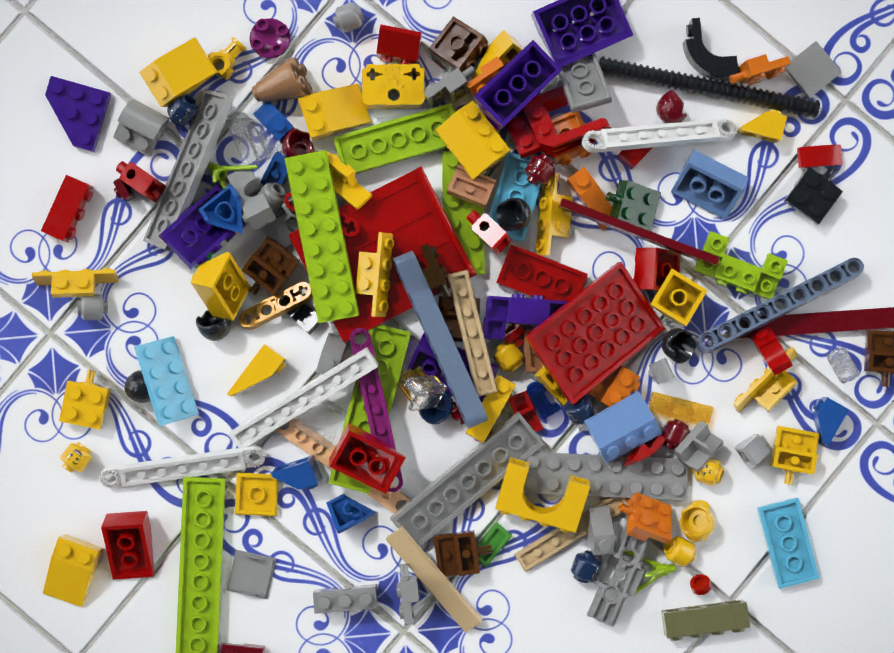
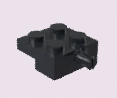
M830 165L824 175L819 174L811 167L805 169L784 202L814 224L819 225L843 192L830 180L837 172V169Z

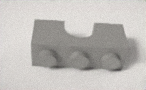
M237 170L227 176L230 184L234 186L241 197V210L243 209L244 211L242 218L246 225L250 223L252 228L256 230L276 220L264 194L261 193L254 196L262 188L252 170Z
M377 584L357 585L348 589H336L335 587L315 589L313 591L314 614L376 609L378 607Z

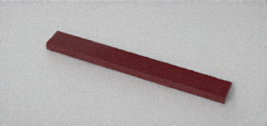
M564 198L559 203L558 208L710 266L718 264L719 257Z
M894 307L788 314L739 339L751 338L753 334L768 326L776 336L894 328ZM760 316L759 318L766 319V316ZM739 320V325L742 328H748L746 321Z

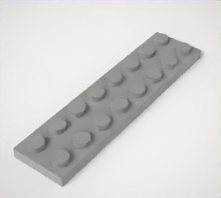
M205 89L198 105V112L191 122L144 236V242L172 252L159 235L192 206L193 198L201 184L204 171L208 167L209 159L224 128L225 120L232 109L234 97Z
M517 412L491 433L484 443H479L393 514L390 520L397 528L403 526L421 547L504 478L510 457L525 461L545 443L522 415Z
M534 452L525 460L530 462L524 484V493L564 495L571 474L590 480V489L587 496L631 498L637 492L653 499L687 501L688 466L680 462L678 458L647 457L627 467L624 463L629 456H620L607 464L601 455Z

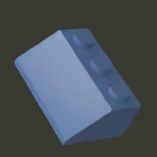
M693 149L671 193L726 220L744 192L749 177Z
M639 391L584 421L599 453L607 464L662 434Z

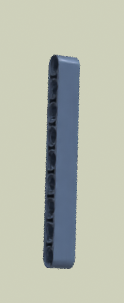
M413 251L393 258L397 273L465 425L470 429L488 421L483 405Z
M856 257L850 258L704 332L696 342L698 351L703 354L711 353L847 284L863 272V262ZM848 265L854 266L856 273L851 272L848 269ZM830 274L836 275L838 282L832 281ZM812 284H818L820 291H815L812 288ZM795 292L802 295L801 301L794 298ZM775 302L783 303L784 310L778 309ZM757 311H763L766 314V319L759 318ZM739 320L746 321L748 328H742L739 325ZM720 330H728L730 333V337H723L720 333ZM702 339H709L712 346H704Z

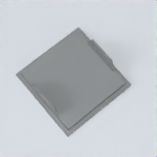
M236 549L227 590L267 599L276 558Z

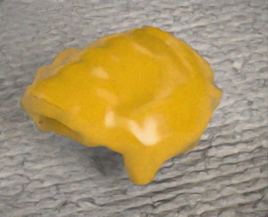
M703 500L692 501L687 508L681 511L679 521L681 531L692 543L706 541L715 527L714 518L709 511L710 504Z

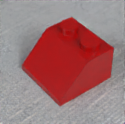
M380 24L376 51L377 58H380V61L385 63L397 61L400 64H418L422 45V33Z
M636 248L633 280L639 289L658 292L671 269L680 273L681 254L661 248Z

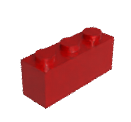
M66 174L41 228V232L69 243V240H72L76 234L77 229L75 227L78 221H81L84 217L86 203L90 202L93 197V186Z

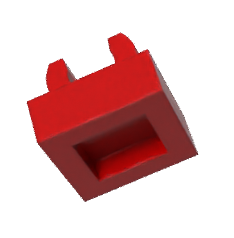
M512 324L505 329L504 340L507 344L513 341L519 348L524 344L520 336L525 331L519 324Z

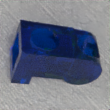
M533 381L528 384L526 388L527 394L543 420L561 410L557 402L550 403L545 395V388L540 382Z

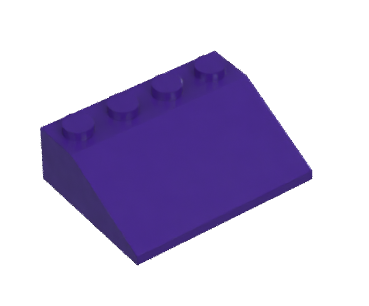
M557 0L534 10L531 14V18L547 51L560 68L633 36L619 0Z

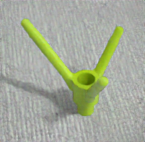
M213 162L208 165V169L213 175V182L216 183L218 179L223 189L227 187L224 179L227 177L228 171L258 168V165L220 166Z
M624 551V553L634 557V553L632 551ZM644 557L642 561L652 565V572L645 574V578H651L638 586L636 594L662 576L675 572V565L660 564V562Z

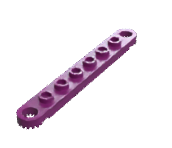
M357 328L352 331L350 343L353 355L367 347L375 358L369 332L363 328ZM357 333L365 334L366 342L360 345L354 341L355 335ZM377 367L359 378L371 435L396 450ZM401 468L396 475L399 480L398 486L389 488L388 492H397L402 488L403 477Z

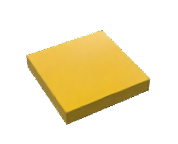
M237 472L235 514L277 516L279 480L273 478L271 474Z

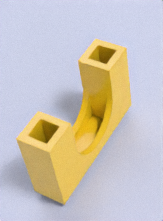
M510 457L495 509L504 515L514 514L525 521L534 520L545 527L554 526L566 533L571 531L576 533L590 489V480L570 474L562 499L551 507H539L532 504L524 493V484L530 462Z

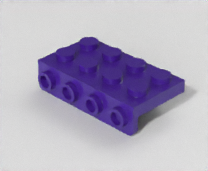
M218 185L159 235L190 270L196 265L199 266L209 260L207 257L209 253L216 254L223 247L221 243L224 240L228 243L236 235L234 231L208 224L198 210L222 191ZM242 218V226L244 228L247 225Z

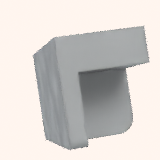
M700 421L679 444L675 452L680 462L699 472L724 442L710 432L705 422Z

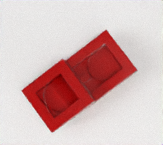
M841 144L797 148L799 168L843 165Z
M527 391L508 398L514 414L519 412L535 433L543 430Z
M660 434L649 440L647 445L642 444L632 451L624 465L628 467L649 457L660 448L666 439Z

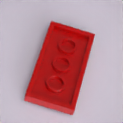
M511 244L496 283L531 297L532 295L545 296L544 300L569 301L582 291L588 274Z

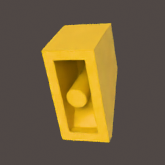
M778 110L766 111L742 125L737 133L778 143L782 139L787 116L782 115V112Z

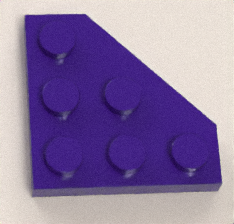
M50 76L45 96L74 147L95 152L111 93Z

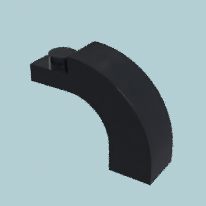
M700 17L691 18L689 25H686V36L690 37V39H685L682 43L688 62L698 73L707 78L729 81L730 75L738 73L737 55L722 57L710 53L702 41Z

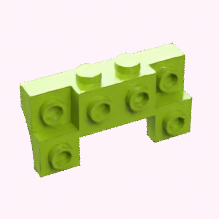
M709 231L702 251L718 256V264L710 266L696 260L692 271L717 280L716 284L728 287L730 285L736 287L735 291L747 295L749 292L767 300L773 298L788 260L768 253L760 268L724 254L730 238Z

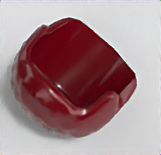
M670 90L666 92L658 101L656 106L657 115L664 123L682 122L687 117L686 113L682 114L684 102L675 91Z
M297 128L290 130L283 139L282 152L286 158L313 153L314 145L310 140V134Z

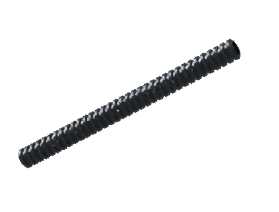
M602 56L599 61L602 73L605 76L610 74L611 77H614L615 75L619 79L623 77L624 80L629 78L630 81H633L634 79L636 82L642 81L643 84L646 82L649 85L654 83L655 86L659 84L663 88L664 86H667L668 89L673 87L674 90L678 88L680 91L686 90L687 93L692 91L693 94L698 92L699 95L705 94L707 97L709 95L712 98L717 96L718 99L722 97L724 100L730 99L731 102L736 100L737 103L742 101L743 104L749 103L751 106L753 104L756 107L761 105L762 108L780 109L781 112L786 110L787 113L793 112L795 115L799 113L800 116L805 114L806 117L812 116V118H816L820 110V101H813L811 98L809 100L806 97L801 99L800 96H788L786 93L782 95L781 92L776 94L775 91L769 92L767 89L765 91L762 88L756 90V87L751 89L750 86L744 87L742 84L738 86L737 83L732 85L731 82L725 83L723 80L721 82L718 79L712 81V78L707 80L706 77L700 78L698 75L696 77H693V74L688 76L687 73L681 74L679 71L674 73V70L668 72V69H665L663 71L662 68L655 69L654 66L649 68V65L644 67L643 64L636 65L635 62L630 64V61L624 63V60L619 62L617 59L611 60L610 57L605 59V56Z

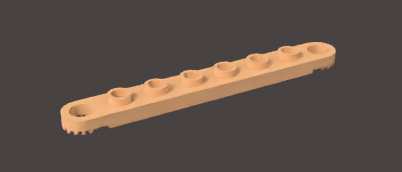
M295 418L289 421L287 429H281L280 427L275 429L286 439L309 455H314L315 459L330 468L329 458L336 446ZM372 487L369 494H367L394 514L398 511L396 508L398 501L404 500L408 503L411 500L400 491H387L385 494Z

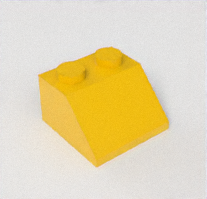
M671 269L650 305L681 327L687 326L708 290Z

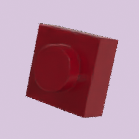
M119 178L113 181L115 185L114 192L119 199L122 198L123 200L130 201L135 198L128 184Z

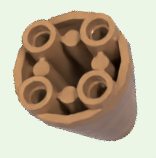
M296 57L287 59L252 87L255 99L258 102L298 99L312 94V86L306 79L308 71L305 64H299Z

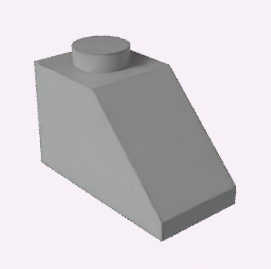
M328 333L316 372L324 374L342 363L348 341L343 342L340 335Z
M759 434L751 435L734 447L743 462L752 467L758 465L770 453L767 448L769 446L768 441L763 435L759 436Z
M589 506L587 515L588 548L593 555L614 554L615 534L609 506Z

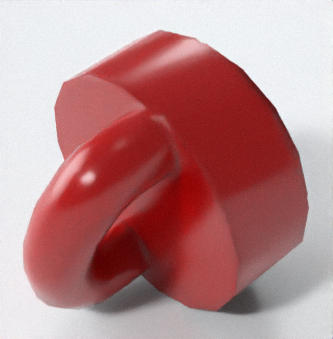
M697 574L690 580L691 590L696 595H705L712 588L710 578L705 574Z

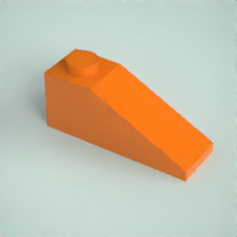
M585 167L567 179V185L583 206L610 216L612 206L606 200L602 190ZM597 223L602 231L607 228V226Z

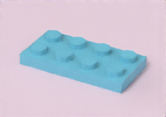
M511 152L506 155L489 217L496 223L497 206L509 198L523 199L529 205L532 217L541 184L534 186L526 180L528 176L525 174V168L531 158L525 157L521 159L518 154ZM530 221L521 230L505 232L509 234L510 239L524 243Z
M171 336L135 346V353L159 427L199 415L175 337Z
M794 497L757 507L777 588L781 589L820 579L799 498Z

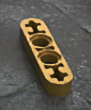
M300 282L244 310L239 315V323L244 328L253 330L311 301L313 298L311 286L306 282ZM305 288L307 290L305 292L306 295L302 296V289ZM288 296L290 297V303L284 307L281 305V300ZM266 306H271L272 312L264 316L263 309ZM248 316L252 317L250 324L246 322L248 321Z

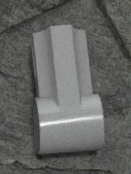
M666 358L649 365L650 378H655L657 384L675 377Z

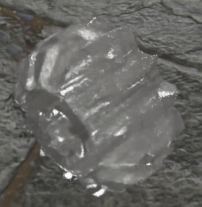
M845 348L835 349L827 355V360L841 383L851 382L859 376V371Z

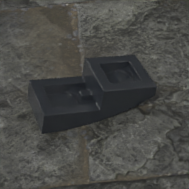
M288 296L281 300V305L284 307L290 303V297ZM307 303L286 313L309 335L321 324L318 323L316 312Z

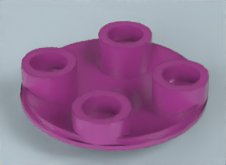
M273 18L259 19L251 29L249 36L250 45L254 52L264 58L281 56L288 49L291 40L286 24Z

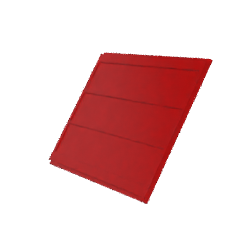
M422 166L370 192L373 197L360 209H355L349 203L338 208L339 212L355 219L360 225V232L357 236L352 238L344 236L355 293L359 252L377 253L379 232L393 234L394 241L391 254L392 267L389 276L390 289L388 291V310L386 316H371L373 295L356 293L360 315L333 320L343 342L350 340L352 331L357 328H363L368 331L413 308L394 266L393 258L413 251L422 270L429 265L420 247L428 243L430 247H435L439 255L436 261L439 266H444L447 274L468 270L470 278L477 275ZM342 217L341 224L347 228V233L355 232L354 223L352 222L348 225L343 222L346 218ZM297 229L288 234L307 271L300 232ZM446 277V285L450 289L448 278ZM437 287L430 288L433 296L441 293Z

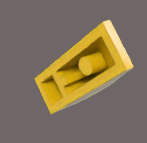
M503 30L489 44L472 79L482 73L480 67L495 57H498L506 66L523 48L514 37Z
M264 344L228 391L227 395L234 396L274 376L276 373L279 375L286 366L284 364L286 358L267 344Z
M497 375L495 379L497 392L486 395L482 402L488 421L467 429L465 434L481 443H484L516 386V384L500 375Z

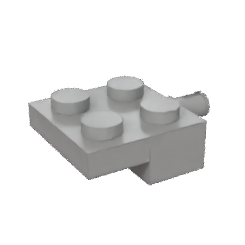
M470 66L462 73L458 68L454 71L451 69L437 83L435 81L430 83L424 91L428 106L434 108L447 98L453 104L468 94L469 89L466 85L468 81L466 79L476 73L474 68Z
M408 563L399 565L401 577L400 582L397 583L396 590L397 598H402V603H400L399 607L400 620L404 619L405 625L414 623L413 602H419L420 592L418 577L416 575L409 576Z

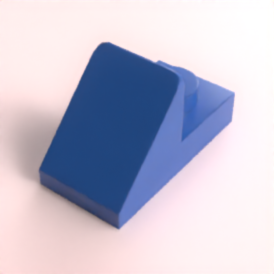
M277 151L273 155L260 181L263 185L278 183L283 187L287 182L288 174L284 159L286 157Z

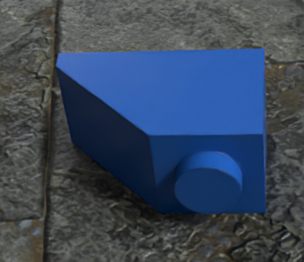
M265 102L253 113L256 119L281 144L286 134L290 130L295 129L270 102Z
M822 397L815 402L812 416L816 431L820 433L819 442L829 446L849 409L829 397Z
M314 455L277 466L271 473L273 478L298 490L304 488L306 490L313 489L318 486L322 479Z

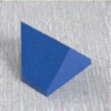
M230 184L198 210L208 224L243 234L241 197L234 186Z
M345 493L326 502L338 534L377 513L346 496Z

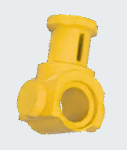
M234 37L231 38V43L224 50L220 49L218 52L208 54L214 67L216 63L224 62L223 69L217 70L215 75L226 80L235 72L233 70V66L236 64L235 59L242 51L247 50Z

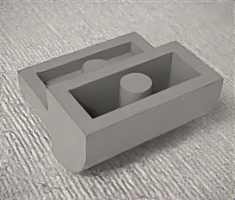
M132 99L124 107L117 120L119 124L113 138L150 157L153 154L159 137L163 136L170 118Z

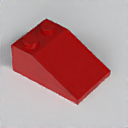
M348 423L329 458V467L386 494L406 457L370 433Z
M148 511L107 513L101 530L112 579L154 577L152 534Z

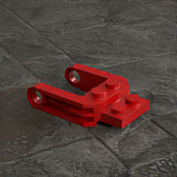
M562 86L535 96L526 105L523 116L510 120L506 124L521 159L540 151L544 152L547 156L555 158L583 147L582 139L588 131L611 129V126L607 119L600 118L557 135L548 112L569 105ZM590 138L588 141L589 143H593L596 140Z

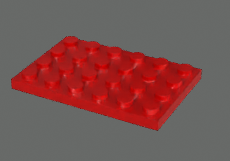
M617 262L524 336V338L568 402L575 404L666 328L623 263Z

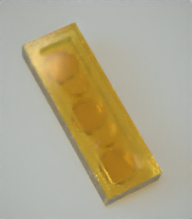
M653 391L648 406L652 413L695 424L703 421L708 427L713 411L712 406Z

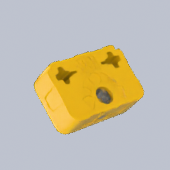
M367 64L366 68L362 69V104L364 108L420 109L423 106L425 100L424 68H420V64ZM370 73H374L375 80H371L369 77ZM411 73H415L416 80H412ZM391 93H395V96H398L396 101H392L389 97Z

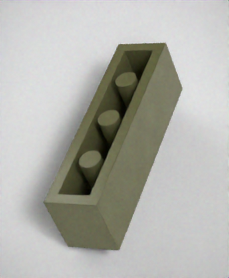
M743 599L661 610L664 635L666 638H670L671 641L682 640L683 636L691 635V638H700L705 633L722 635L724 631L732 630V632L738 633L745 631L744 628H750L747 602Z

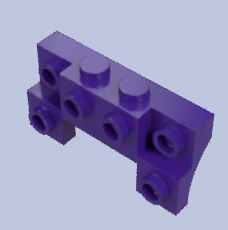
M512 294V297L486 296V313L483 321L484 339L504 340L506 323L539 325L568 301L544 300L545 296L532 295V299L524 298V294Z

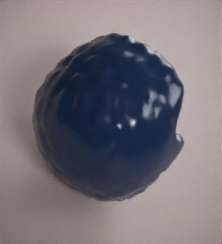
M440 389L429 390L419 401V415L429 424H440L450 416L453 409V399L446 391Z

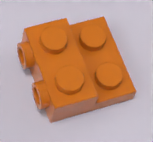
M568 112L551 119L557 135L584 125L579 112ZM580 147L555 158L552 157L555 166L558 164L566 166L572 162L573 158L578 156L586 158L591 152L585 150L584 147Z
M620 366L587 394L610 407L627 398L631 391L633 393L637 391L641 384L638 381L640 376L624 366Z

